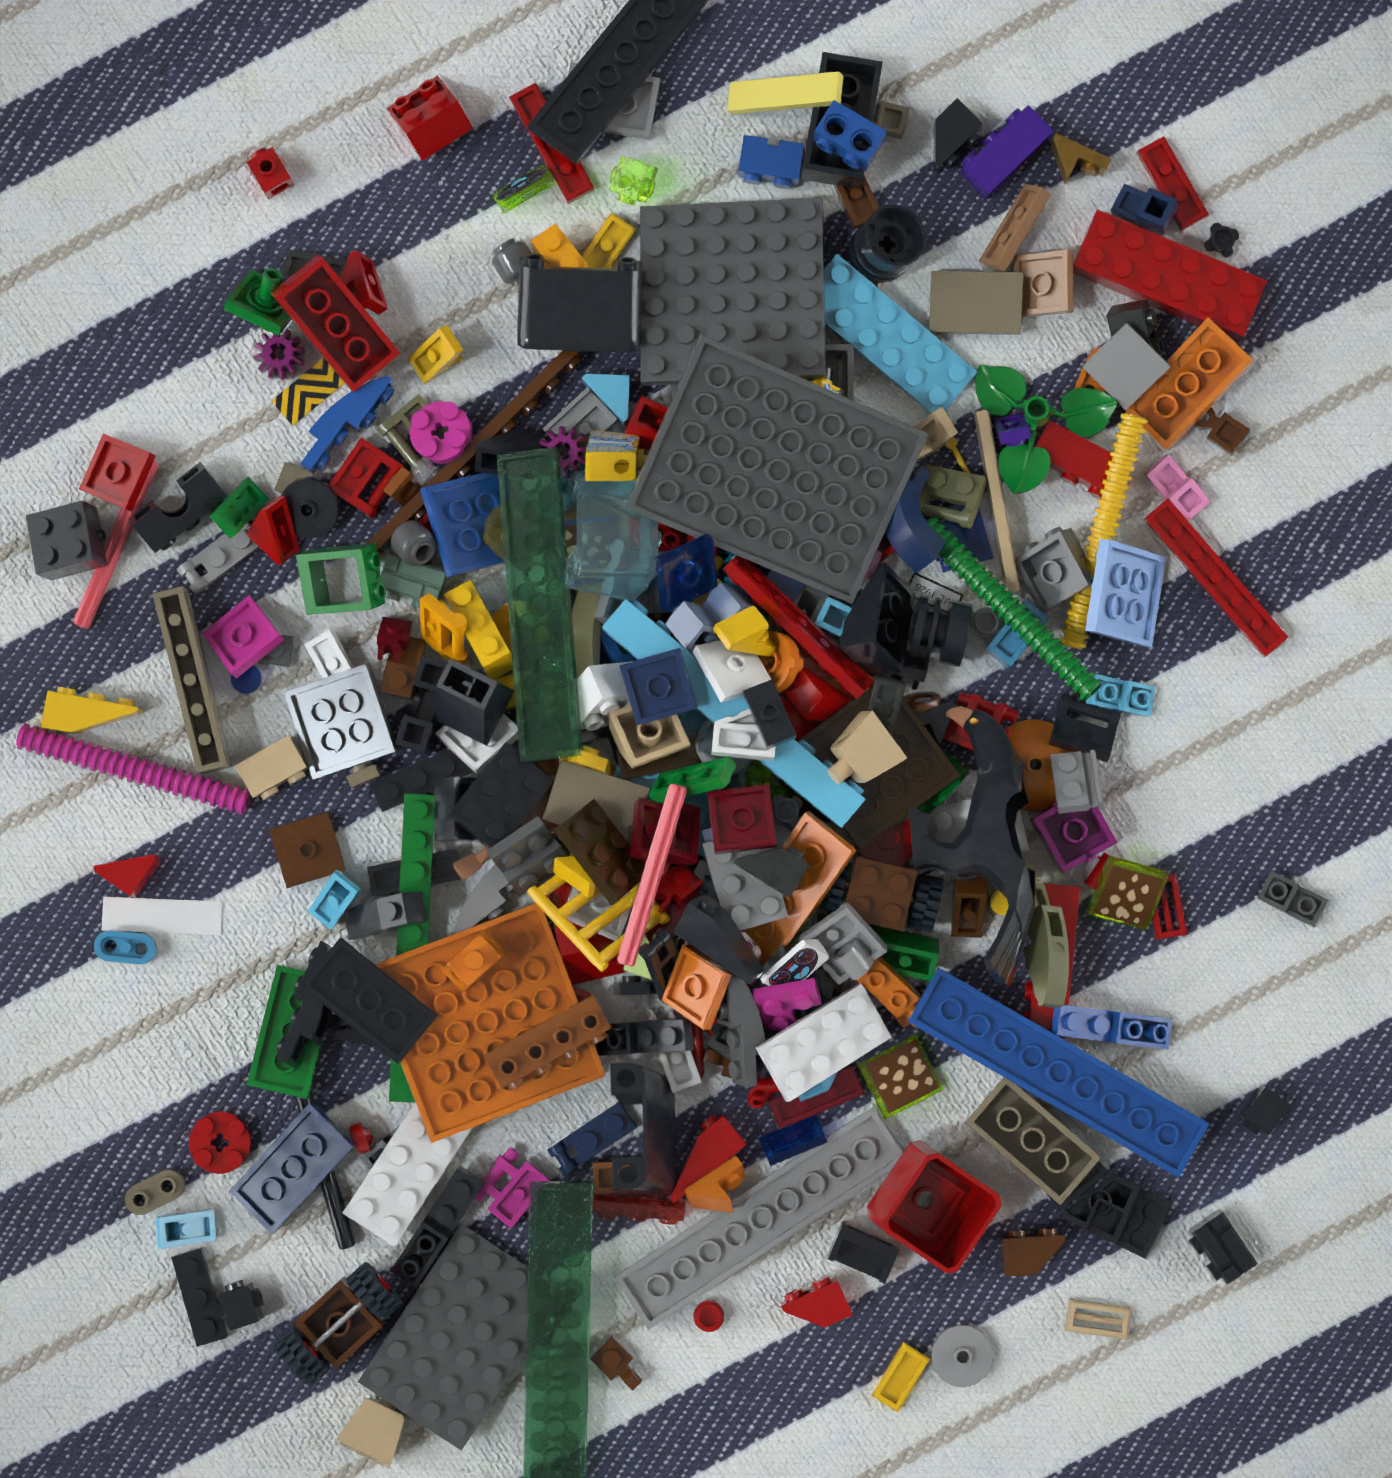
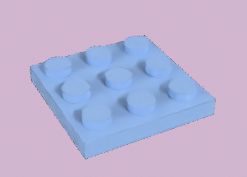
M1100 539L1085 631L1142 647H1152L1166 557L1110 539Z

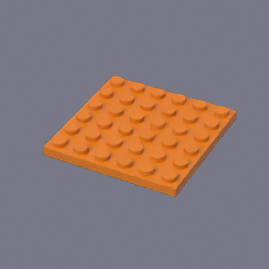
M536 903L375 964L438 1015L401 1060L402 1068L431 1143L606 1076L595 1045H591L590 1041L578 1046L581 1052L571 1058L564 1060L560 1056L551 1061L554 1067L537 1076L535 1071L525 1075L524 1079L526 1082L509 1091L507 1086L501 1089L483 1056L578 1003L545 913ZM486 930L506 953L465 991L461 992L441 969L481 932Z

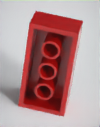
M318 254L270 293L352 392H355L400 354L398 349L329 264Z

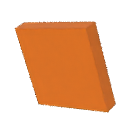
M682 945L661 1001L703 1030H711L732 973L691 945Z

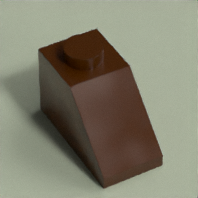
M410 637L407 650L401 649V659L398 663L394 662V655L389 654L380 692L396 697L414 699L415 686L413 682L421 655H424L426 642L423 639Z
M954 878L951 937L982 938L987 899V882L984 878L961 882Z

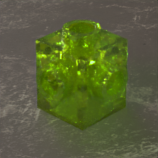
M621 155L618 165L611 172L609 191L619 194L617 200L633 206L636 201L646 203L648 198L654 193L656 187L654 180L659 168L635 158Z

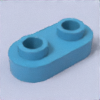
M110 930L104 931L96 937L94 951L104 961L146 964L155 958L157 944L148 934ZM109 940H113L116 943V949L113 952H110L106 947ZM140 943H144L147 946V951L143 955L137 951V946Z

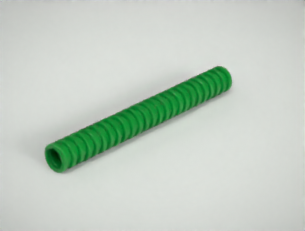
M937 517L929 519L927 523L946 541L938 558L944 559V564L946 566L950 565L951 571L957 572V577L964 579V584L966 586L970 585L972 592H978L977 597L979 599L984 598V604L986 606L991 605V611L993 613L998 612V618H1004V624L1006 626L1011 625V631L1013 633L1018 632V638L1021 640L1025 639V645H1031L1033 647L1032 651L1034 653L1038 652L1039 658L1041 660L1045 659V664L1048 667L1052 666V671L1059 673V678L1061 680L1065 679L1067 681L1066 685L1068 687L1072 686L1074 688L1073 692L1075 694L1079 693L1082 701L1089 699L1100 688L1102 680L1099 678L1095 679V673H1089L1087 671L1088 667L1086 665L1082 666L1080 664L1081 660L1079 658L1075 659L1074 653L1072 651L1068 652V647L1065 644L1061 645V640L1054 638V633L1052 631L1048 632L1046 630L1047 626L1045 624L1041 625L1040 619L1038 617L1034 618V613L1027 611L1025 604L1020 605V599L1018 597L1013 598V592L1010 590L1006 591V585H1000V579L998 577L993 578V572L990 570L986 571V566L984 564L980 565L979 559L977 557L973 558V553L970 550L966 551V546L959 544V539L957 537L953 538V533L950 530L946 531V526L939 524Z

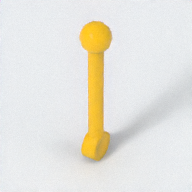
M951 438L945 447L953 452L962 471L970 473L956 447V438Z

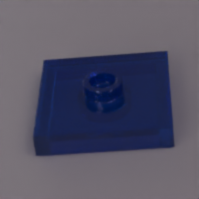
M704 534L655 557L660 607L665 612L680 606L683 601L689 602L709 593L718 586L714 541L709 534Z

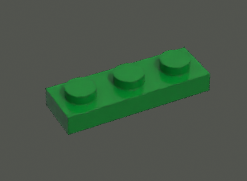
M728 756L659 773L649 793V797L654 802H664L670 784L685 787L687 789L686 796L723 789L729 784L737 764Z

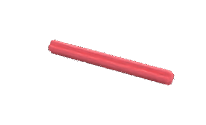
M156 461L152 464L132 512L121 508L104 547L107 566L95 569L73 620L74 624L82 628L89 629L132 530V525L128 518L140 510L158 468Z
M669 785L617 958L620 964L634 966L686 796L687 789L683 786Z

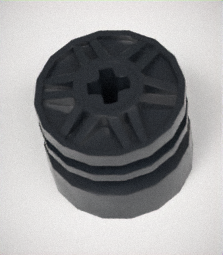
M886 205L875 210L856 230L850 240L849 254L853 266L870 281L877 283L894 281L902 276L925 250L926 233L924 225L916 214L902 206Z
M921 594L914 610H912L907 635L908 657L916 658L919 646L921 645L924 646L923 660L928 661L933 648L939 649L940 664L960 667L970 628L972 604L953 600L949 605L947 613L941 612V598L936 597L932 610H928L929 595Z

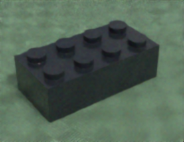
M822 52L819 73L840 72L843 75L841 104L873 122L883 61ZM829 106L813 107L801 180L862 189L865 170L860 167L859 169H854L848 166L843 161V157L834 152L832 154L824 152L816 145L817 142L813 140L814 131ZM836 125L830 126L827 129L832 135L843 133L842 128ZM865 141L854 143V147L857 150H868L869 145Z

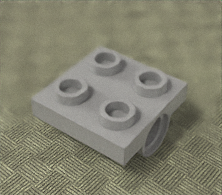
M848 902L801 934L799 942L806 939L819 940L829 954V959L821 966L838 985L848 978L856 980L862 977L872 967L874 960L886 953L888 948L886 943Z

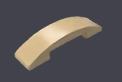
M604 580L582 582L575 599L569 630V662L573 686L574 682L588 666L600 665L601 622L594 618Z

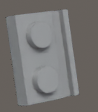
M587 387L543 428V431L548 434L547 432L552 430L556 436H559V426H564L568 435L570 429L574 427L578 430L576 438L582 435L587 438L586 442L580 447H587L591 430L607 432L618 419ZM563 445L560 446V449L570 457L568 451L571 449L570 445L568 448Z
M1095 750L1082 754L1081 751L1051 754L1050 763L1058 814L1088 811L1089 808L1093 807L1103 809Z

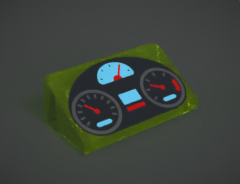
M540 165L493 193L492 198L501 213L505 214L554 185L553 176L544 165Z

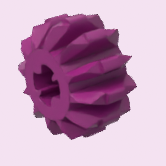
M288 329L283 332L281 337L280 335L273 334V338H269L266 333H263L261 336L266 343H255L254 345L257 350L262 352L253 356L256 362H262L258 370L261 373L269 370L268 378L271 380L279 372L280 379L285 381L287 379L286 371L288 370L293 376H296L298 372L293 366L295 364L304 366L305 364L304 360L297 356L306 353L304 347H297L301 342L299 336L290 339L291 331ZM280 349L285 358L279 360L274 353L275 350Z
M559 426V436H556L552 430L547 432L548 436L552 439L550 443L544 439L540 440V444L547 447V451H540L538 456L540 458L549 457V459L543 462L542 467L548 469L553 466L552 476L557 477L562 469L563 477L568 479L570 478V468L579 475L581 469L577 466L578 462L585 465L586 458L581 457V454H586L587 447L580 446L586 442L587 438L584 435L576 438L578 430L574 427L570 429L567 435L565 427ZM563 445L568 448L570 445L571 449L568 451L570 457L565 459L561 456L559 460L560 446Z

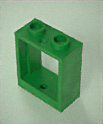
M375 543L309 549L296 555L306 615L372 610L385 604L386 589L381 580V559L376 550ZM356 557L363 600L330 602L323 560Z

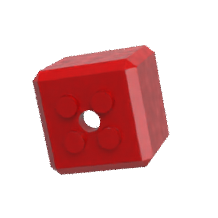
M918 1140L908 1144L867 1205L868 1218L885 1233L949 1274L958 1272L1002 1204L998 1193L923 1141ZM924 1191L931 1192V1203L928 1206L920 1207L917 1203L918 1196Z

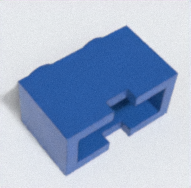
M743 136L738 169L739 178H744L743 181L745 183L759 185L762 181L773 182L774 187L781 189H791L792 185L798 186L804 149L803 143L780 140L779 146L767 144L768 138Z

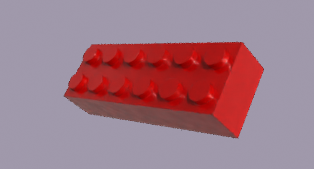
M1098 209L1091 220L1073 263V274L1134 300L1148 299L1149 306L1196 326H1200L1209 317L1237 343L1245 335L1267 282L1265 279Z

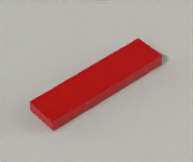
M536 82L509 97L511 103L567 203L570 204L595 190L580 162L575 165L528 130V124L546 103Z

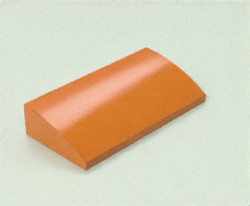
M1209 317L1166 361L1170 368L1125 410L1129 414L1146 418L1145 420H1148L1147 425L1144 424L1143 428L1169 451L1255 362L1249 354Z

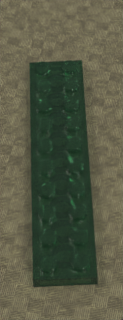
M552 447L497 455L520 762L582 756L581 750L583 751L559 449Z
M530 1181L523 1478H586L593 1211L592 1181Z

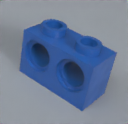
M833 100L816 127L813 140L817 142L816 145L824 152L829 154L834 152L843 157V161L848 166L854 169H859L860 167L867 171L885 142L887 131ZM836 125L842 128L843 133L832 135L827 129L830 126ZM865 141L870 148L866 151H859L854 147V143Z

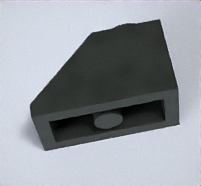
M789 846L788 850L777 848L739 857L733 863L786 897L792 895L810 865L803 861L806 855Z

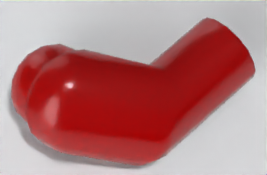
M772 1077L760 1078L757 1081V1086L751 1088L747 1095L750 1107L759 1109L763 1107L773 1093H781Z

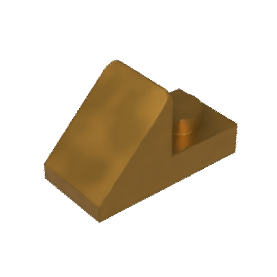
M1057 133L1050 145L1065 185L1075 164L1081 166L1080 170L1088 175L1097 176L1099 174L1103 176L1111 161V158Z

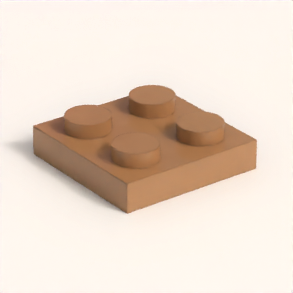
M1058 250L1014 256L1013 272H1023L1022 318L1074 312L1073 251Z

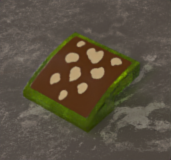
M1109 856L1099 875V885L1088 904V914L1146 930L1161 898L1168 878V872Z
M917 1035L910 1036L890 1048L857 1063L884 1119L896 1115L944 1090Z

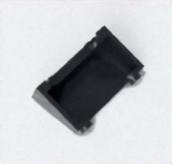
M528 254L526 257H520L517 345L525 349L618 353L637 351L640 348L643 261H636L632 257H621L618 259V262L612 264L611 269L550 267V262L544 259V256L541 254Z

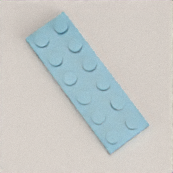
M836 254L824 269L825 326L845 343L854 344V350L930 414L941 407L946 411L977 371L841 256Z

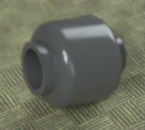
M511 238L493 250L495 255L492 258V265L504 283L510 284L516 281L519 286L520 257H526V255L532 253L524 241H515L514 238Z
M417 521L402 523L396 528L391 538L393 551L410 566H420L428 562L434 555L437 546L433 534L422 523Z

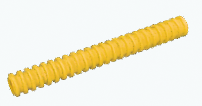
M1124 413L1120 416L1123 419L1122 423H1118L1120 431L1115 434V437L1118 439L1112 445L1115 447V450L1110 452V456H1113L1112 461L1107 463L1110 468L1105 471L1107 479H1103L1102 482L1105 486L1104 489H1100L1102 497L1097 500L1100 503L1099 508H1095L1097 515L1092 518V521L1095 523L1094 526H1090L1089 530L1092 531V534L1087 536L1089 544L1085 545L1084 548L1087 552L1082 557L1092 580L1094 579L1096 555L1100 539L1112 540L1113 537L1117 536L1115 528H1119L1120 524L1117 521L1118 518H1122L1120 510L1125 507L1122 504L1123 500L1127 499L1125 492L1130 489V486L1127 484L1133 478L1130 476V473L1135 471L1133 463L1138 460L1135 455L1140 452L1138 444L1143 442V439L1140 437L1146 431L1143 429L1144 424L1147 425L1148 420H1145L1146 418L1129 413ZM1092 585L1076 594L1073 600H1070L1071 609L1067 610L1069 617L1064 620V623L1067 625L1066 628H1062L1064 636L1060 637L1061 644L1076 649L1086 648L1084 641L1089 638V635L1085 630Z

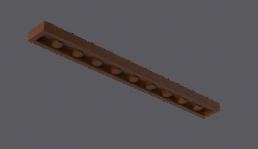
M562 351L468 443L464 449L465 452L460 458L448 463L424 487L466 477L473 469L471 464L475 461L477 443L514 430L517 426L514 422L522 414L525 416L529 415L537 407L538 402L536 400L544 392L549 395L560 384L558 379L566 371L570 374L582 362L580 359L583 355L582 351ZM421 491L366 543L376 544V550L381 560L386 555L384 550L391 544L392 534L396 528L407 521L419 522L427 513Z

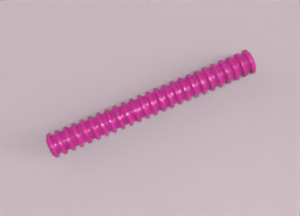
M27 723L21 726L17 735V749L22 750L26 748V751L30 753L34 750L36 755L44 753V756L47 758L53 756L54 760L59 761L63 759V762L67 764L71 761L74 766L81 764V768L86 769L90 767V770L94 772L98 769L101 774L108 772L109 776L114 777L118 775V779L121 780L127 778L128 782L135 780L138 785L145 783V786L148 788L155 786V790L162 788L165 793L173 791L175 796L182 794V798L187 799L191 797L192 801L200 799L202 804L210 802V806L213 807L217 804L219 809L227 807L228 811L233 812L237 810V814L240 815L245 813L249 804L251 794L248 788L241 790V787L238 785L235 787H231V783L224 785L221 780L213 782V778L208 777L204 779V775L199 774L196 777L194 772L186 774V771L183 769L177 771L176 767L173 766L169 769L166 764L159 766L156 761L149 763V759L144 758L140 760V757L136 755L132 758L129 753L122 755L121 751L116 750L112 752V748L109 747L105 750L102 745L95 747L94 743L89 742L85 744V740L82 739L76 741L75 737L68 739L65 734L58 736L57 732L52 731L48 733V729L43 728L39 730L38 726L30 728V724Z

